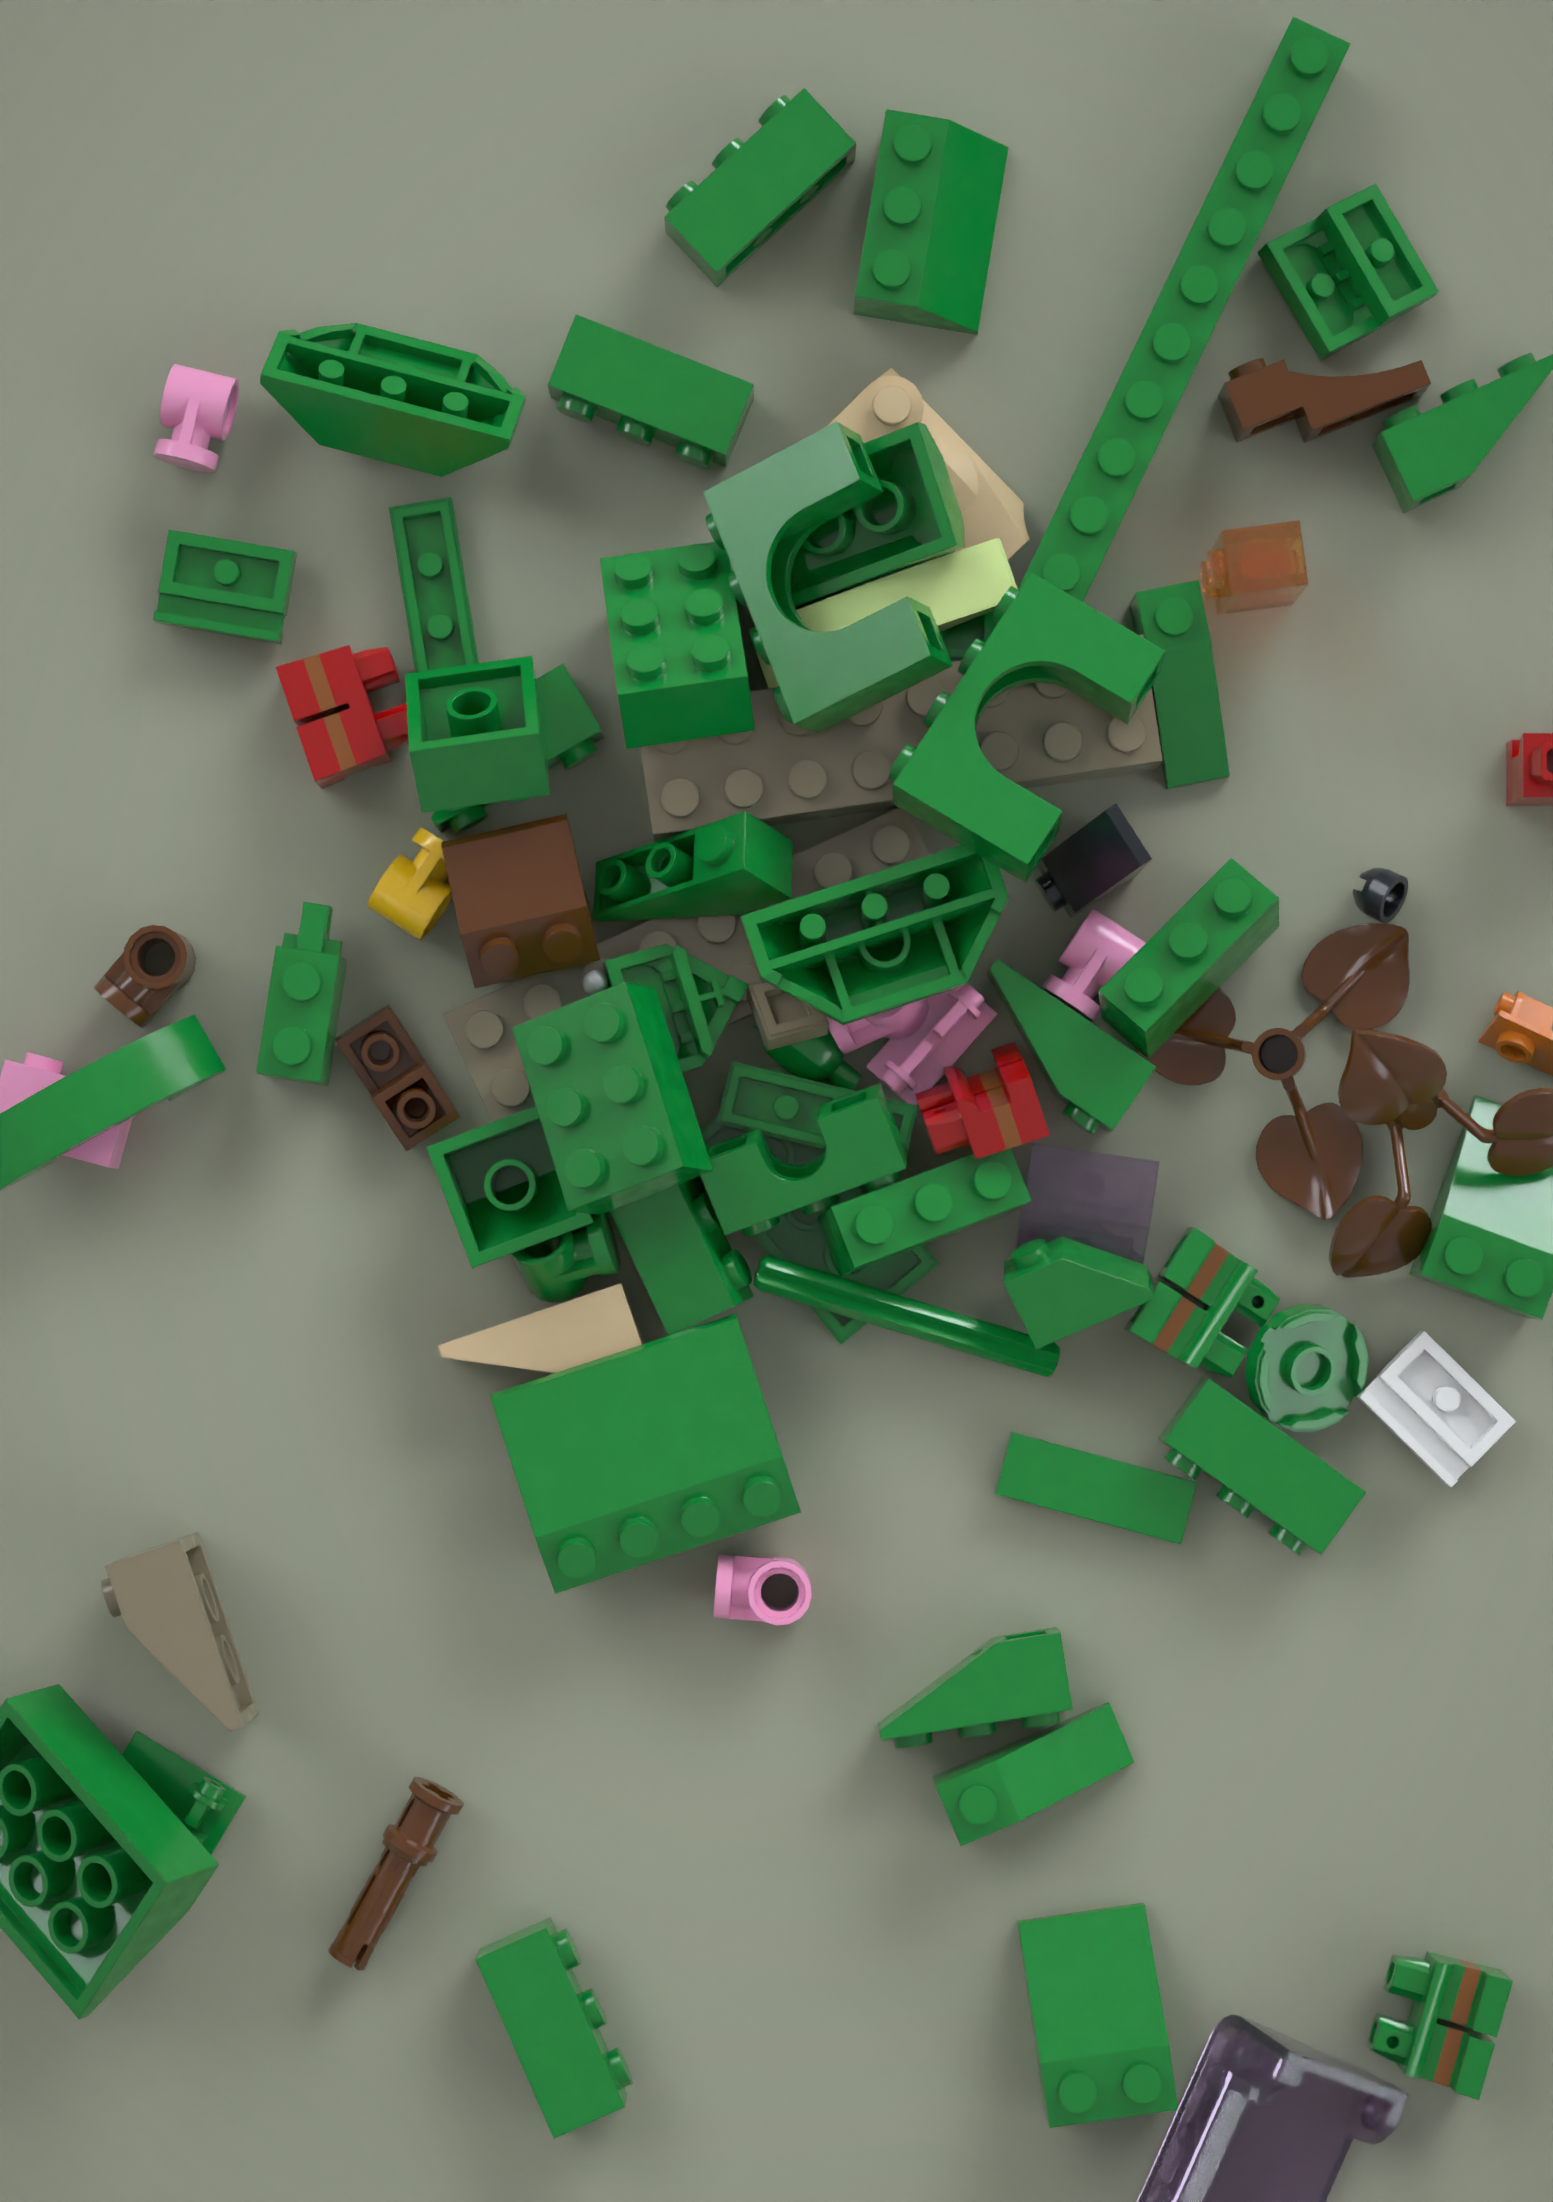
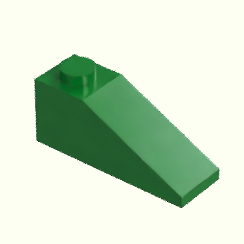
M1199 580L1136 592L1129 604L1134 631L1138 635L1144 634L1146 640L1165 650L1162 671L1152 686L1166 789L1228 778L1230 772L1212 642Z
M996 959L986 974L1055 1097L1067 1104L1061 1114L1092 1135L1098 1127L1107 1132L1113 1131L1156 1066L1017 971Z
M1107 1702L932 1777L959 1844L963 1846L1028 1818L1133 1764L1134 1760L1111 1705Z

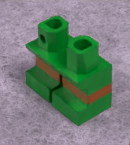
M1188 1227L1158 1276L1205 1306L1204 1310L1164 1283L1154 1281V1299L1138 1306L1124 1330L1190 1368L1197 1369L1200 1365L1209 1371L1231 1378L1244 1359L1248 1349L1220 1332L1233 1311L1262 1328L1280 1299L1264 1283L1255 1278L1258 1270L1229 1253L1197 1228Z
M1428 1951L1425 1960L1417 1957L1392 1955L1385 1977L1384 1989L1389 1993L1412 1999L1413 2002L1407 2022L1377 2013L1372 2022L1367 2046L1371 2051L1395 2062L1406 2076L1417 2079L1423 2078L1449 2087L1458 2094L1479 2100L1495 2043L1487 2035L1496 2038L1498 2036L1513 1981L1500 1969Z

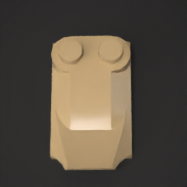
M892 368L870 383L827 425L839 422L859 434L863 443L916 422L926 424L944 458L963 517L965 547L954 552L999 538L1009 561L1030 540L1024 521V503L922 399V395L915 384L904 377H900Z

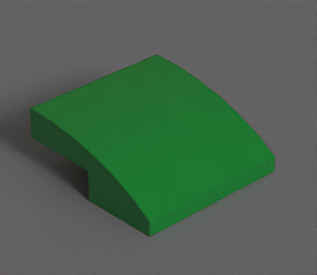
M1376 183L1327 207L1317 218L1266 243L1257 252L1320 361L1398 319L1439 292Z

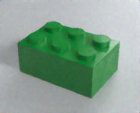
M715 542L600 558L616 688L626 749L754 731L755 726L736 598L728 579L731 566L726 550L719 548Z
M625 981L512 1027L568 1211L601 1215L713 1171L656 989Z

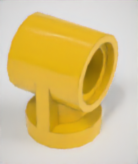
M420 827L411 840L421 848L414 860L400 854L392 862L373 890L367 907L421 942L443 915L452 899L450 885L445 882L448 874L441 845L443 840Z

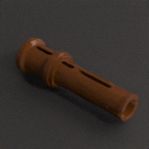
M421 1777L413 1778L409 1785V1789L412 1792L410 1799L396 1824H388L383 1833L384 1839L382 1843L385 1849L351 1909L344 1926L328 1950L330 1955L350 1968L354 1964L356 1970L362 1971L365 1969L382 1933H384L404 1897V1893L412 1878L416 1875L420 1866H427L428 1862H433L438 1853L434 1847L451 1814L458 1815L464 1805L462 1800L455 1794L428 1779Z

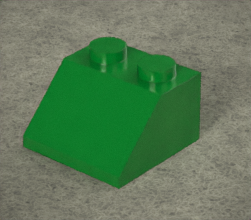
M532 656L405 674L409 754L422 813L439 810L455 811L468 806L503 801L518 802L531 797L550 795L546 747Z
M536 1106L426 1147L471 1268L481 1266L594 1223L591 1214L571 1212L567 1209Z

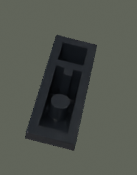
M1116 803L1042 857L1037 866L1043 875L1036 878L1035 882L1053 911L1056 912L1064 907L1070 918L1135 878L1152 858Z

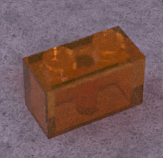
M1300 520L1222 530L1211 550L1207 551V561H1201L1200 564L1203 594L1205 599L1215 598L1217 615L1293 605L1308 585Z

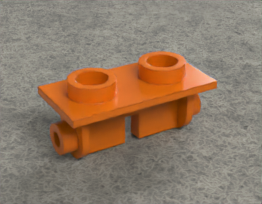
M1503 991L1493 1010V1014L1496 1017L1481 1034L1478 1042L1495 1049L1501 1057L1508 1061L1525 1063L1553 1076V1030H1551L1553 1025V1008L1524 995L1520 991H1517L1514 996Z

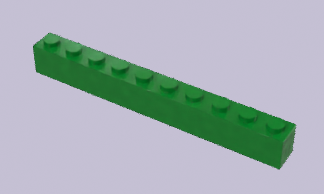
M1294 16L1292 17L1018 590L1021 589L1032 572L1076 599L1084 601L1351 43Z

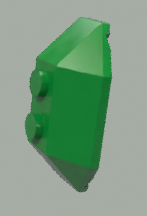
M359 323L316 327L298 333L295 329L279 331L260 374V384L319 445L440 477L509 449L526 399L525 394L516 387L512 388L505 378L478 354Z
M959 845L742 915L740 918L761 980L838 1023L846 1025L966 986L1001 916L1009 895L999 867L963 845Z

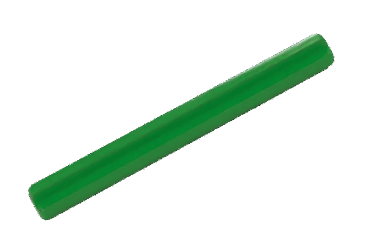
M769 1255L761 1257L754 1274L753 1285L760 1291L1044 1377L1053 1375L1059 1361L1060 1347L1055 1342L1036 1350L1029 1334Z

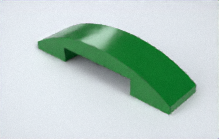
M191 1015L150 1033L84 1066L0 1113V1191L56 1162L57 1157L166 1099L170 1101L225 1072L224 1064L196 1015Z

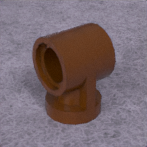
M150 925L140 928L130 936L124 947V952L94 986V989L127 1018L141 1028H144L174 991L179 990L189 982L195 971L196 964L193 947L185 937L165 926ZM157 943H169L175 954V961L171 970L161 976H151L145 966L146 953Z

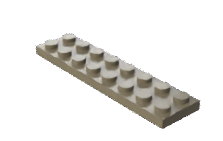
M898 807L793 855L791 899L930 855L912 815ZM772 904V905H769V906H766V907H763V908H760V909H764V908H767V907H770V906H773V905H776V904ZM745 914L651 919L598 943L600 956L598 961L523 977L444 1013L443 1016L491 1122L536 1106L512 1027L590 996L583 988V978L588 972L598 970L605 974L602 965L605 960L662 944H668L673 948L679 945L686 949V952L728 976L732 975L749 985L764 982L760 978L740 916ZM747 989L740 1002L736 1005L725 1027L753 1015L747 999Z

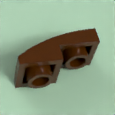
M389 1004L335 1038L337 1045L367 1088L371 1099L406 1151L460 1117Z

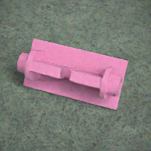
M969 984L927 998L929 1010L921 1028L909 1037L898 1040L890 1039L866 1066L867 1069L906 1103L917 1105L918 1102L915 1094L931 1089L945 1074L943 1067L952 1066L996 1017L997 1013L984 1002L983 996Z

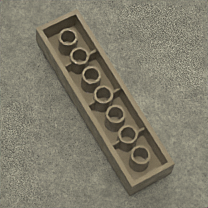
M961 661L952 662V667L820 733L788 722L777 706L773 693L774 688L750 691L754 731L640 747L655 842L747 811L765 824L774 826L898 808L893 804L894 780L889 778L890 770L907 744L917 748L929 728L923 725V722L937 696L942 691L951 695L964 676L958 673ZM1049 683L1022 684L1006 690L993 699L983 711L975 729L979 747L987 761L1000 774L1025 789L1153 771L1163 761L1152 687L1129 723L1126 724L1061 686Z

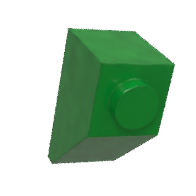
M1063 1236L1047 1243L1044 1239L1029 1241L1015 1249L1010 1255L1011 1259L1004 1261V1286L1036 1350L1154 1299L1153 1279L1147 1265Z

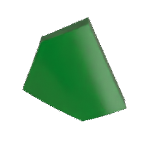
M662 944L605 960L602 965L608 979L609 988L626 981L656 989L682 1073L703 1066L706 1059L712 1054L716 1042L749 985L732 975H726L686 952V949L679 945L673 948L668 944Z

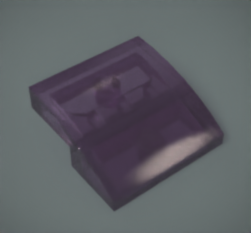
M1032 1143L1025 1183L1032 1201L1020 1208L1015 1249L1032 1240L1044 1239L1047 1243L1063 1236L1143 1264L1160 1162Z

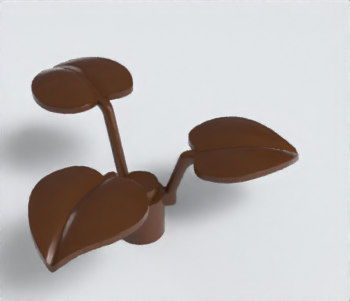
M1367 923L1347 927L1325 937L1311 950L1303 966L1302 984L1312 996L1324 1002L1293 1031L1283 1028L1269 1029L1263 1032L1254 1043L1228 1037L1235 1026L1236 1013L1230 998L1219 987L1149 1059L1133 1046L1140 1056L1156 1066L1155 1071L1158 1074L1178 1084L1188 1086L1202 1085L1215 1081L1220 1077L1225 1068V1049L1251 1054L1254 1066L1260 1074L1272 1080H1281L1295 1116L1283 1115L1276 1117L1264 1127L1256 1145L1257 1166L1265 1182L1278 1195L1324 1220L1332 1218L1352 1193L1360 1172L1363 1146L1358 1125L1345 1115L1340 1105L1322 1103L1306 1112L1293 1077L1302 1069L1306 1059V1050L1302 1039L1332 1010L1337 1019L1346 1027L1364 1030L1379 1028L1389 1023L1399 1013L1408 996L1410 968L1409 934L1404 927L1398 925Z
M1354 1029L1351 1037L1349 1057L1339 1084V1103L1345 1115L1356 1123L1387 1125L1391 1135L1398 1193L1394 1201L1381 1195L1366 1197L1346 1212L1335 1229L1329 1250V1262L1335 1275L1352 1278L1379 1275L1397 1270L1416 1259L1426 1244L1432 1231L1431 1219L1423 1208L1408 1206L1411 1200V1191L1402 1133L1403 1128L1419 1130L1428 1126L1435 1119L1437 1108H1442L1480 1142L1492 1143L1487 1154V1160L1494 1171L1511 1176L1536 1174L1553 1166V1089L1537 1088L1515 1095L1498 1109L1493 1118V1129H1486L1449 1099L1443 1088L1447 1077L1446 1066L1435 1050L1415 1040L1396 1034Z

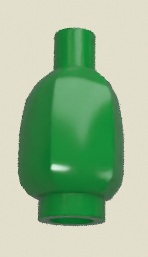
M756 1023V1024L754 1025V1028H756V1029L759 1031L758 1026H757V1023ZM829 1028L827 1035L768 1051L762 1039L765 1052L784 1069L797 1077L817 1082L827 1079L837 1087L850 1090L857 1085L862 1077L858 1071L843 1060L844 1054L836 1044Z

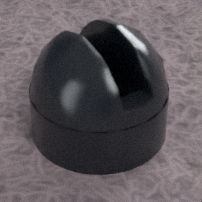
M1373 868L1361 873L1359 877L1366 880L1362 891L1353 889L1352 893L1357 907L1364 914L1382 923L1390 922L1399 913L1408 892L1407 878L1385 868Z

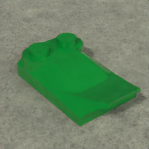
M916 422L864 443L883 493L827 521L807 537L795 557L791 571L790 586L795 609L925 561L954 553L955 550L965 547L963 517L944 458L926 424Z

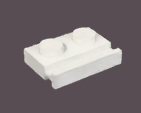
M1420 1331L1376 1375L1377 1377L1356 1396L1450 1488L1516 1422L1425 1331Z

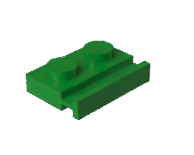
M169 529L158 588L159 599L153 621L158 624L282 645V631L284 619L287 616L297 554L292 550Z

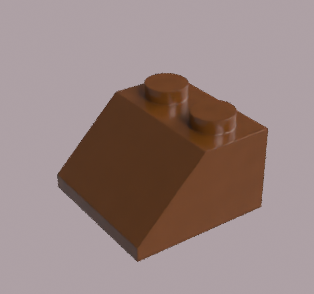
M567 814L441 842L460 935L475 988L600 960L593 919Z

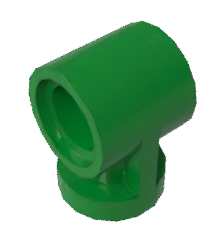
M606 1213L601 1215L591 1214L594 1222L592 1224L512 1253L534 1296L546 1302L564 1301L577 1294L584 1287L589 1276L596 1274L607 1276L620 1271L618 1247Z

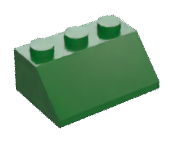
M886 109L855 291L853 315L974 335L978 334L1009 147L949 119Z

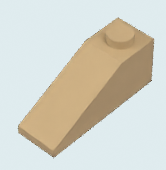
M619 1283L438 1345L442 1358L557 1373L642 1345L644 1342L624 1283Z

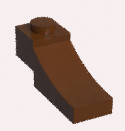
M1259 358L1231 370L1228 373L1230 381L1224 383L1218 398L1236 443L1293 420L1296 421L1305 443L1420 398L1431 382L1422 360L1378 373L1330 377L1288 371L1284 359L1266 366L1264 358Z

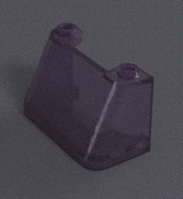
M1234 2014L1226 2016L1216 2025L1209 2037L1178 2107L1179 2110H1177L1137 2202H1326L1353 2139L1355 2138L1372 2145L1383 2142L1397 2128L1401 2112L1409 2095L1386 2080L1260 2023Z

